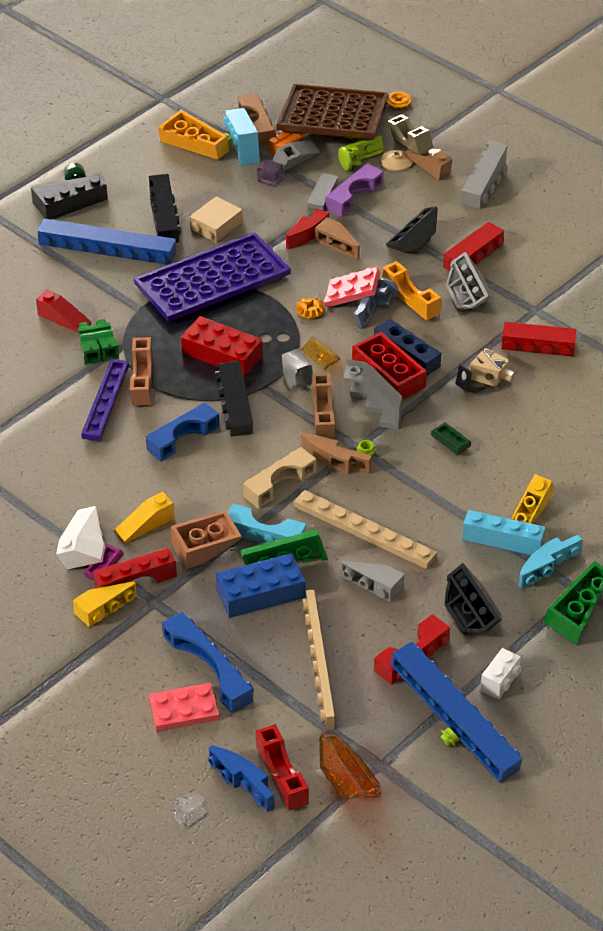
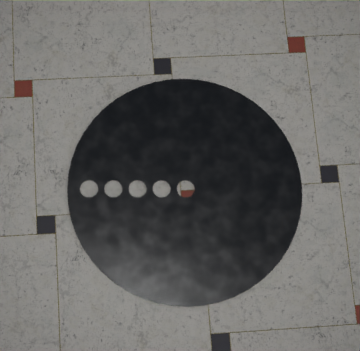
M255 289L170 322L148 301L133 315L123 337L124 355L126 361H129L132 371L133 338L151 337L153 349L152 387L174 397L196 401L221 400L218 394V384L215 379V371H218V367L182 354L181 336L199 316L258 338L264 334L272 337L271 341L262 342L263 356L247 375L243 377L247 395L257 392L279 379L283 375L282 354L299 348V331L292 315L277 300ZM279 334H287L290 339L281 342L277 340V336Z

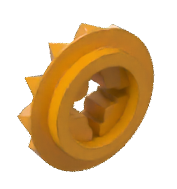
M393 92L388 95L386 104L389 105V108L394 107L395 110L397 108L402 110V108H408L411 105L412 99L407 93Z
M310 297L308 299L302 298L301 301L297 302L296 306L297 313L304 318L319 317L325 310L322 300H317V297L314 299Z

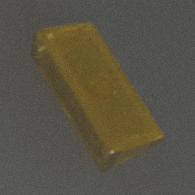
M313 336L301 349L302 352L325 369L340 361L337 354Z

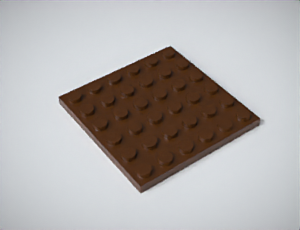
M293 84L277 122V130L282 132H298L299 134L313 133L317 136H344L349 139H375L387 103L388 92Z

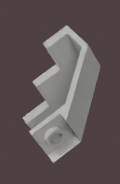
M347 360L343 381L353 382L350 397L367 399L365 412L382 414L380 427L398 429L402 415V396L368 363Z

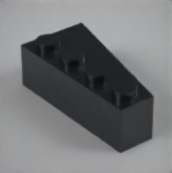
M100 175L31 187L32 202L45 219L52 220L108 200L107 184Z

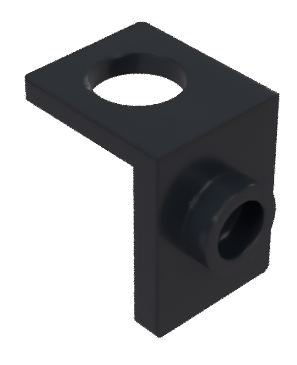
M459 364L455 383L465 392L471 393L486 389V385L471 380V370L463 364ZM463 371L466 373L465 380L462 379Z

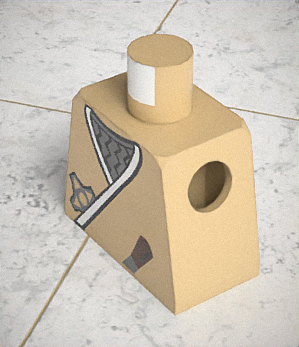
M484 348L470 363L469 368L472 371L471 380L491 386H497L502 380L512 382L515 372L508 370L509 360L487 348Z

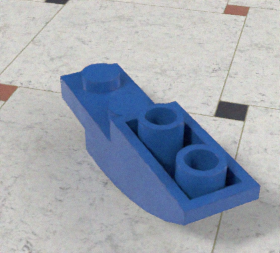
M213 745L208 747V762L212 768H216L220 772L225 782H229L234 788L241 785L245 792H249L253 796L255 803L258 806H262L267 812L274 808V794L268 789V776L259 767L233 751Z

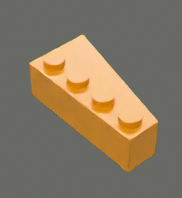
M183 110L178 111L158 127L160 140L163 143L217 160L229 152L226 135Z

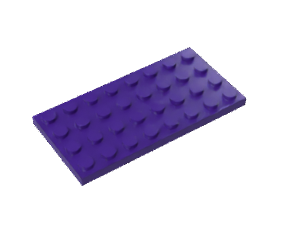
M253 232L135 277L134 284L164 318L170 322L290 275L291 268Z

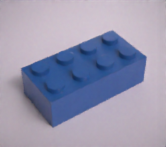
M290 553L216 573V590L228 617L231 618L305 598L306 581L293 554Z

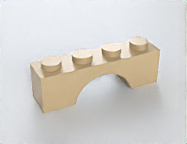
M302 447L292 451L289 455L276 461L270 467L244 482V498L260 509L273 500V486L279 481L285 479L304 481L316 473V458Z

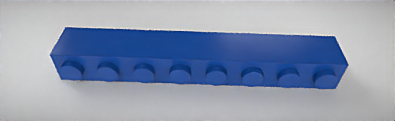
M43 219L37 230L39 245L170 265L176 254V239L51 219Z
M411 641L392 653L390 665L500 783L520 770L523 760L521 754L510 746L506 738L494 729L492 723L479 713L478 708L465 698L464 693L452 684L450 678L438 669L435 662L429 660L420 647H417Z

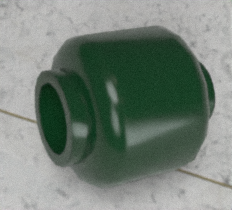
M70 163L64 169L65 181L86 177L84 167L79 163Z

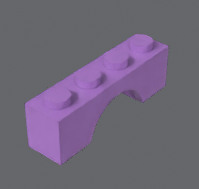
M367 163L327 194L325 198L326 210L343 217L352 210V195L358 192L373 193L383 185V171Z

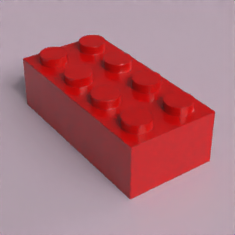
M201 316L181 336L182 354L217 367L220 363L240 361L243 377L247 375L263 356L261 338Z
M382 332L352 346V360L366 362L371 365L402 396V400L426 388L427 371Z

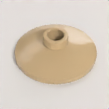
M391 150L381 156V165L385 169L395 172L409 169L414 162L404 155L405 151Z

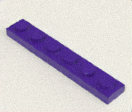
M110 360L82 430V439L101 440L129 368V361Z

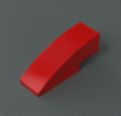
M317 209L309 218L302 216L286 234V248L292 249L314 239L315 227L326 217L329 218V213Z

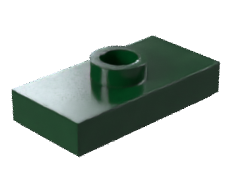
M446 422L431 431L432 437L456 455L471 447V441Z

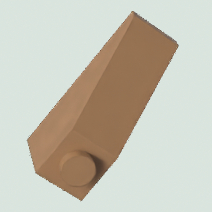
M433 148L424 155H419L411 149L404 152V155L438 181L451 173L453 159L442 150Z
M326 217L315 227L316 242L356 260L360 258L359 243L341 223Z

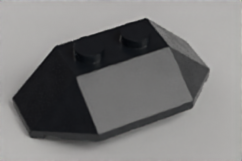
M437 206L424 208L386 243V246L404 253L411 251L415 253L421 250V246L429 242L436 233Z
M464 563L447 575L448 583L444 605L464 635L486 633L502 620L501 612L483 585Z

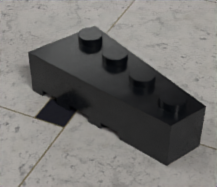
M169 174L148 176L150 204L156 235L176 239V243H179V235H182L181 226L179 225V216L177 214L175 197L171 190Z
M240 361L218 364V371H215V379L218 384L219 398L222 400V413L226 416V419H224L225 428L229 430L231 437L253 434V420Z

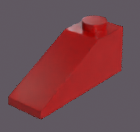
M46 289L36 298L38 315L77 333L80 323L87 322L89 326L91 325V321L64 297Z

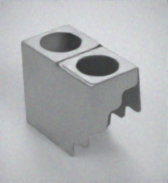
M299 348L282 354L283 379L288 389L290 390V387L293 388V385L296 387L298 384L302 387L311 386L312 365Z

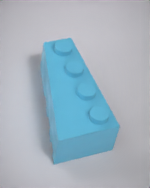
M241 108L225 111L226 117H223L224 126L227 127V132L230 134L240 165L260 163L258 132L246 110Z

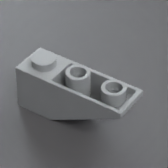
M312 140L290 142L277 149L273 161L283 172L319 155L321 152Z
M353 561L341 562L342 577L389 602L404 588V573L388 565Z

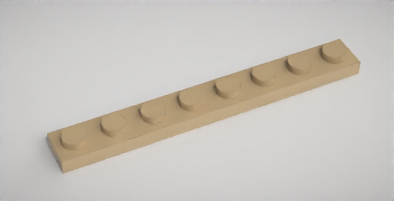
M304 490L294 500V507L422 568L427 569L437 558V551L311 492Z
M306 590V599H303V610L308 612V614H305L306 626H310V629L307 630L308 642L313 644L310 645V655L315 657V661H312L313 673H317L318 676L315 677V687L320 689V693H317L318 706L322 705L323 709H320L321 722H325L326 730H335V715L314 590Z

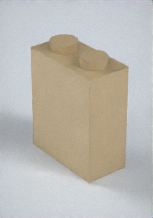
M217 196L190 216V230L215 243L219 242L243 223L242 209Z

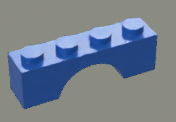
M206 402L196 406L147 435V450L160 462L176 453L175 442L179 437L190 433L205 436L219 428V413Z

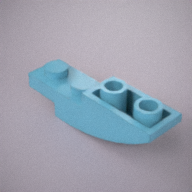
M576 535L561 542L556 537L541 546L522 567L519 577V588L522 589L528 585H533L535 582L549 577L554 573L555 565H559L563 561L579 555L583 539Z

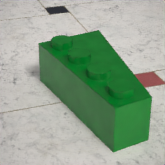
M593 561L547 609L544 623L576 646L603 594V566Z

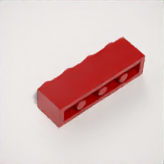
M488 221L444 253L443 268L450 271L451 261L465 251L474 264L479 263L483 258L504 244V230Z
M504 322L501 349L574 357L577 329Z

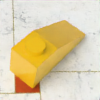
M164 492L148 498L115 528L114 532L126 544L174 520V503Z

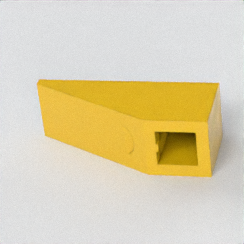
M534 474L511 519L533 524L546 508L555 491L553 482Z
M132 581L88 590L73 600L74 614L88 627H91L137 597L136 583Z

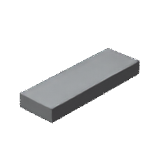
M322 173L307 202V208L324 210L326 206L325 198L328 193L334 190L338 182V176Z

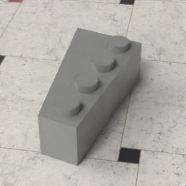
M488 140L486 144L487 151L483 150L481 153L480 162L476 163L473 174H470L462 189L461 204L477 209L486 204L489 195L493 194L495 186L499 185L502 176H505L507 173L506 144Z

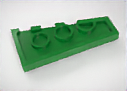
M318 529L241 550V556L245 565L290 553L293 554L295 560H303V563L311 562V559L321 558V561L328 560Z

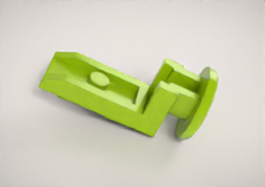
M378 135L375 136V139L362 140L339 148L338 158L342 168L345 171H350L353 165L358 166L362 164L360 160L384 152L382 136Z

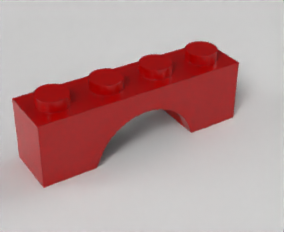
M168 547L93 571L95 589L132 582L141 577L154 578L158 583L177 577L176 560Z
M431 614L418 624L417 638L419 642L415 645L420 647L424 654L430 658L435 651L448 644L450 640V627ZM388 647L374 657V672L392 685L397 680L403 678L390 665L392 653L398 649Z
M276 724L256 730V748L288 811L308 805L309 788L301 772L296 773L286 752L284 739Z

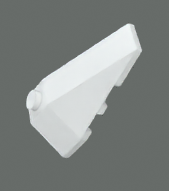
M96 506L78 510L59 540L56 554L67 570L103 562L105 543L102 539L103 534L100 529V520Z

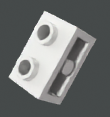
M502 648L482 674L480 691L499 700L504 692L509 689L515 677H518L522 668L520 666V656Z

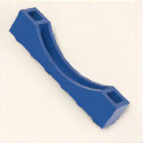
M182 611L162 622L163 637L174 649L192 653L211 666L220 682V700L231 713L253 702L254 689L251 683L243 679L240 671L237 668H233L228 658L218 651L217 646L207 639L203 630H199L195 626L191 617H187Z

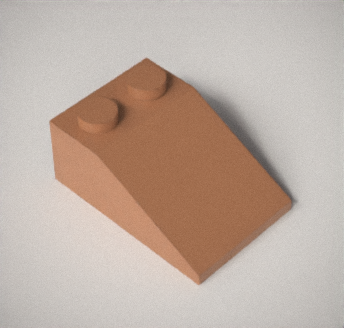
M226 510L171 526V544L186 569L205 564L241 539V534Z

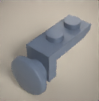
M380 278L375 295L360 300V305L354 313V319L357 321L359 328H363L368 324L376 306H389L391 300L397 297L398 287L393 281Z

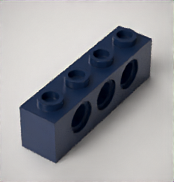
M390 318L374 328V335L379 332L386 335L427 371V376L441 367V352Z

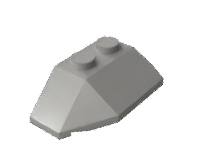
M466 251L451 261L446 288L458 310L476 308L493 296L481 272Z

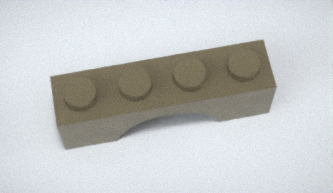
M402 114L388 120L393 139L417 154H427L429 150L434 148L428 129L422 126L414 129L409 118Z

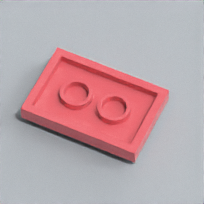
M378 267L368 268L364 271L331 279L324 302L327 308L375 295L380 276Z
M211 683L149 694L157 731L219 720V712Z

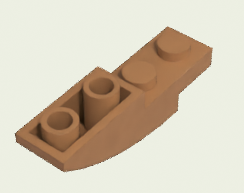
M302 432V448L314 456L318 462L346 474H349L351 469L367 474L370 473L372 455L338 447L339 441Z

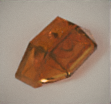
M321 733L319 736L320 768L325 774L326 779L336 789L337 794L341 798L380 797L382 794L381 784L362 758L348 744L341 741L342 738L338 734Z

